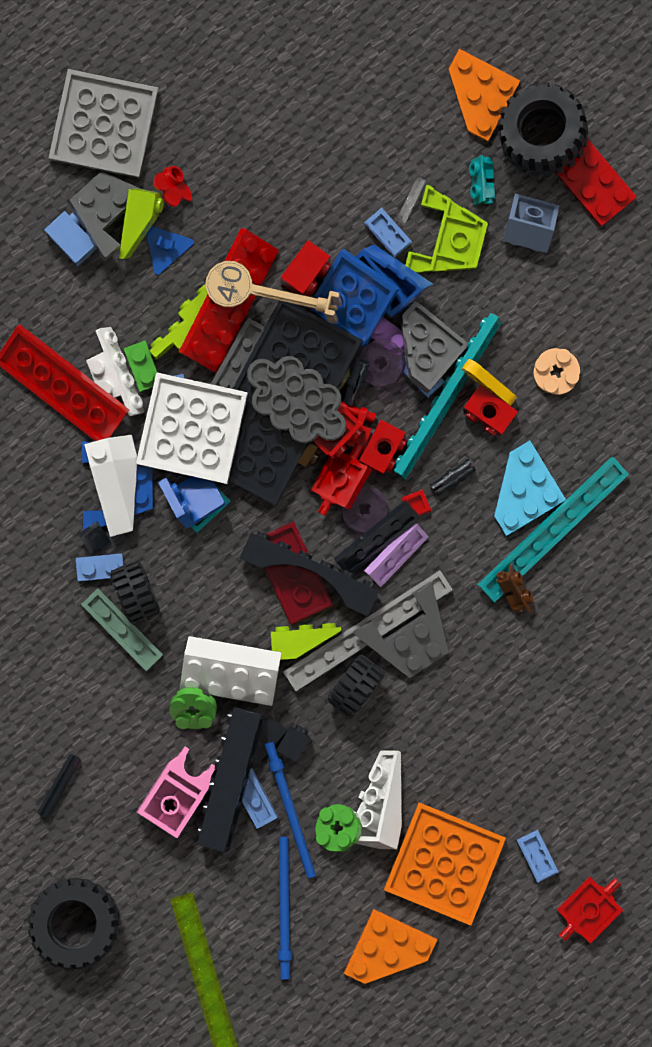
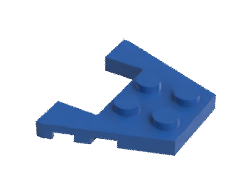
M85 441L82 442V463H89L84 445L89 442ZM137 464L134 516L153 509L152 467ZM83 511V530L98 521L101 527L107 526L103 511Z

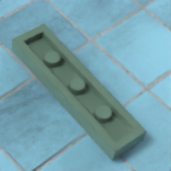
M99 588L81 604L145 671H148L163 656Z

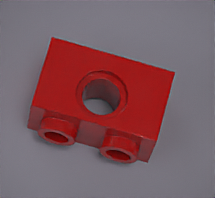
M479 385L463 408L466 412L465 416L474 423L478 420L484 424L485 427L483 429L492 436L496 434L501 436L518 412L481 385ZM485 407H492L495 410L493 418H486L483 415L482 411Z
M380 420L359 461L361 464L384 475L385 471L390 473L396 462L393 459L396 451L401 452L407 439L403 438L406 432ZM381 443L389 444L391 447L390 453L386 455L380 454L377 449L378 445Z

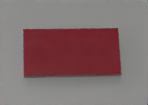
M294 521L267 533L270 536L269 541L278 544V541H282L291 545L290 550L299 554L300 550L309 554ZM289 565L265 568L291 625L333 606L320 576L316 573Z

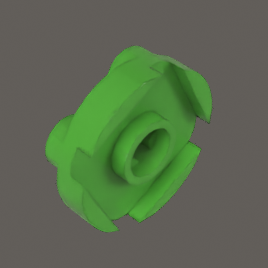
M193 687L177 691V695L172 697L169 706L171 717L176 721V726L181 729L209 728L217 711L215 699L211 695L208 697L203 694V690ZM190 706H193L194 709H198V710H191V709H189V707H190Z
M336 804L323 808L320 811L316 822V840L325 849L334 852H346L349 850L348 848L358 842L361 836V820L352 808ZM337 823H339L340 826H343L342 831H339L338 835L335 831V825H337Z

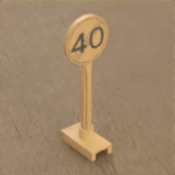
M224 261L216 264L209 271L206 278V290L209 297L222 307L238 306L252 294L315 308L316 311L324 312L329 323L337 324L338 322L335 311H337L338 306L342 305V299L338 292L330 291L327 299L320 297L316 299L253 285L249 271L242 264L235 261Z

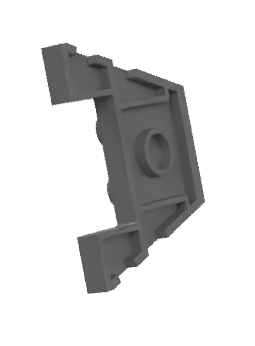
M101 171L70 199L69 205L83 228L85 227L90 240L94 246L96 245L102 260L106 262L119 250L120 244L108 235L105 230L126 212L129 189L140 188ZM164 200L163 209H164V207L167 205V203L165 202V200Z
M428 582L412 593L424 614L395 633L383 639L371 620L353 631L359 639L409 678L449 653L431 582Z

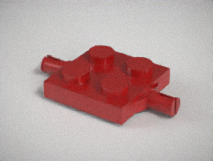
M355 443L350 454H342L339 458L334 455L332 459H327L311 488V491L320 495L324 500L317 511L321 515L326 517L331 505H339L347 510L351 509L372 469L361 464L358 460L364 448L362 445Z
M589 876L556 909L568 924L558 935L566 942L576 932L581 934L591 944L623 911L612 896L621 884L614 878L604 888Z

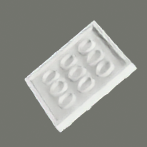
M156 373L136 464L228 484L248 393Z

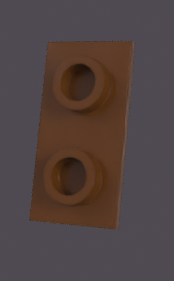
M510 564L509 572L500 571L497 573L496 581L503 593L512 591V593L506 595V598L513 611L521 613L526 608L527 612L531 613V606L534 602L533 595L529 589L526 590L521 573L515 570L513 564Z

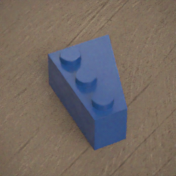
M376 245L364 248L355 256L400 288L386 311L390 317L403 312L433 285V283Z

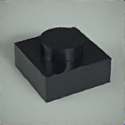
M98 521L78 533L91 554L111 542Z

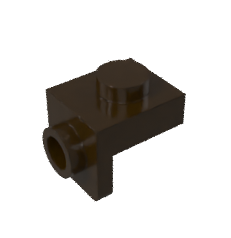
M309 443L298 463L305 468H308L309 465L314 466L320 456L317 453L319 448Z

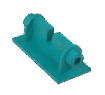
M480 155L472 159L469 166V173L472 176L470 194L473 198V205H478L482 202L484 204H493L495 199L494 183H486V179L494 178L493 162L490 157Z

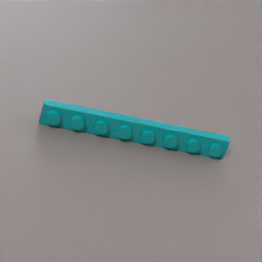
M490 313L488 318L485 317L481 321L479 333L476 337L470 339L464 357L461 356L456 362V370L452 377L449 376L443 384L444 390L441 395L434 398L431 403L432 409L428 416H424L418 426L420 429L415 436L412 435L408 440L406 452L403 456L400 455L394 464V472L401 478L407 479L469 376L462 371V367L468 359L478 363L502 324L498 316Z
M611 457L477 585L493 602H496L504 594L496 581L497 573L500 571L509 572L510 564H513L515 570L519 571L523 576L629 475L614 457Z

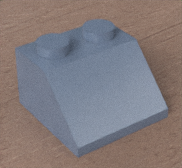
M515 193L503 241L547 253L560 205Z

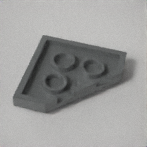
M415 300L401 316L400 325L409 379L428 394L464 352L468 343Z

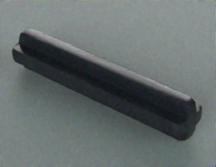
M74 754L68 756L38 810V814L46 819L50 817L81 761L78 756Z

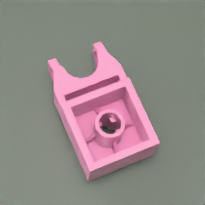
M185 746L177 757L167 763L136 813L175 838H178L209 789L211 775L215 770V765L211 764L207 771H204L200 776H189L184 769L186 754L189 751ZM172 799V805L175 808L173 811L169 809L167 812L164 810L165 805L163 803L165 800L169 801Z

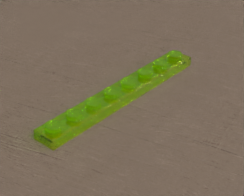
M190 892L170 898L213 1047H238L194 893Z

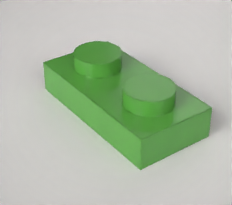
M146 341L124 348L139 391L143 392L153 388L156 373L158 372Z

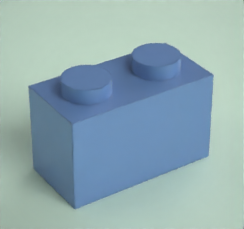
M64 211L44 230L78 267L97 247L93 245L88 232H84L79 227L81 223L73 213L68 215Z

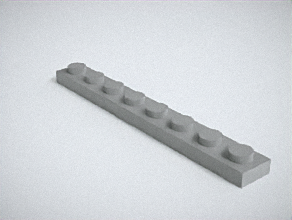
M439 570L285 670L284 674L294 690L298 691L367 646L353 632L366 622L371 620L382 636L421 611L422 608L412 594L420 587L431 582L436 600L452 591L453 589L442 572Z

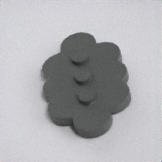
M293 356L283 357L276 364L267 359H258L250 364L247 370V377L249 382L256 388L252 396L253 407L258 413L270 416L271 423L276 429L281 431L289 430L293 439L302 444L313 442L318 436L327 441H335L344 435L347 424L345 418L338 412L342 401L341 394L335 386L324 384L323 378L318 371L304 369L303 364Z

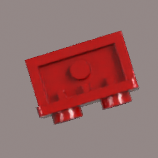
M344 406L338 410L345 418L347 424L344 435L335 441H327L320 436L313 441L330 459L334 455L339 458L347 449L345 444L350 439L355 441L363 432L361 429L363 423L354 417Z

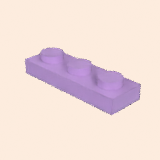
M417 523L388 545L364 571L381 587L429 536Z

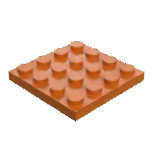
M418 802L384 890L472 925L506 837Z

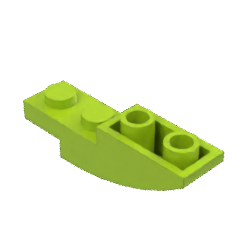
M206 284L196 292L198 294L197 297L192 301L190 299L186 300L179 307L181 311L178 312V315L183 321L181 323L175 322L168 329L170 332L163 339L161 336L158 337L150 345L152 347L149 350L150 354L156 360L172 346L180 350L208 294Z

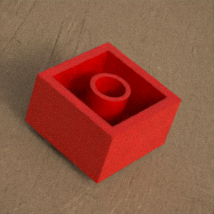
M307 240L280 277L281 285L294 294L312 297L318 288L317 281L319 278L324 280L332 265L330 264L331 256Z

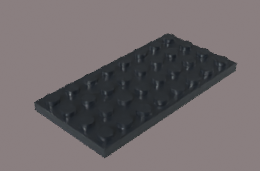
M278 301L233 387L234 390L247 392L248 396L228 481L277 506L299 464L300 457L309 445V443L302 444L295 441L289 430L281 431L276 429L271 423L270 416H264L254 409L252 396L256 388L249 382L247 377V370L250 364L258 359H267L276 364L283 357L293 356L303 364L304 369L318 371L323 378L324 384L333 385L338 389L363 342L362 339L292 303Z

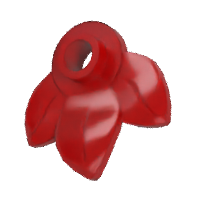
M176 166L166 167L162 173L156 174L153 181L154 187L163 192V198L168 205L176 207L180 203L181 198L185 201H192L191 191L183 182L184 174L180 168Z

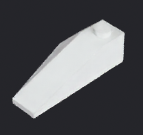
M380 751L369 774L371 781L369 788L365 792L361 791L358 797L362 799V802L355 813L361 820L362 832L356 844L378 849H397L402 827L401 752Z

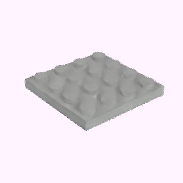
M68 69L49 160L140 179L159 91L158 87Z

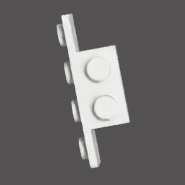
M111 327L97 329L96 333L104 352L86 360L94 382L115 399L121 396L125 406L130 409L128 412L129 416L144 413L142 399L137 393L134 379L129 373L125 356L120 350L115 332Z

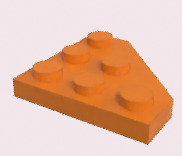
M459 49L448 69L455 89L467 132L488 142L498 124V120L501 118L500 112L502 108L507 107L506 101L513 96L520 80Z
M373 909L344 974L366 984L428 961L438 939Z

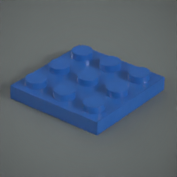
M343 249L340 250L314 298L327 299L330 291L338 292L342 299V305L338 306L337 311H335L338 318L337 324H331L362 339L361 346L364 347L368 344L400 288ZM310 308L327 321L324 312L316 311L315 308Z

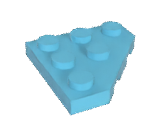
M531 441L526 442L509 453L494 514L496 521L506 536L566 500Z

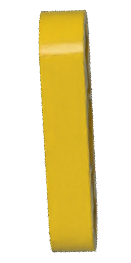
M468 359L462 367V371L476 383L512 406L517 398L516 395L482 366Z

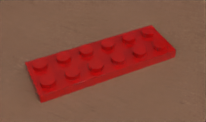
M241 228L224 261H235L242 264L249 271L252 284L261 286L279 250L249 230ZM207 294L179 352L210 371L217 373L256 295L250 294L238 306L222 307L216 304Z
M18 325L0 351L1 368L95 441L111 438L130 411V409L22 325Z

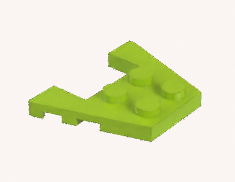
M426 185L421 207L444 212L433 257L409 251L406 266L416 273L476 269L488 223L464 207L462 208L454 203L447 196L440 194L433 187Z

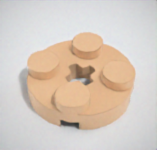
M558 348L543 352L535 362L533 370L537 386L553 395H562L572 390L578 382L580 374L579 363L575 356L566 349ZM556 365L558 368L564 369L560 373V378L550 374L553 370L552 366Z

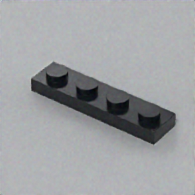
M405 500L334 558L335 562L343 570L354 574L421 520L420 514Z

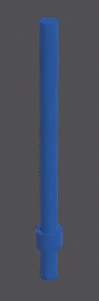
M272 741L265 744L270 760L268 765L270 771L274 773L306 876L311 878L316 876L282 770L284 765L282 759H279L274 742Z
M279 837L280 950H278V960H280L281 979H290L292 950H290L289 845L288 837Z

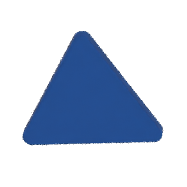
M151 226L147 232V239L154 273L159 275L194 244L193 239Z

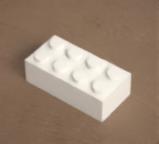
M189 636L184 654L180 690L189 687L199 688L203 690V694L272 706L281 652Z

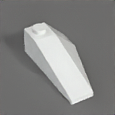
M132 435L106 438L84 444L110 537L133 531L137 453Z

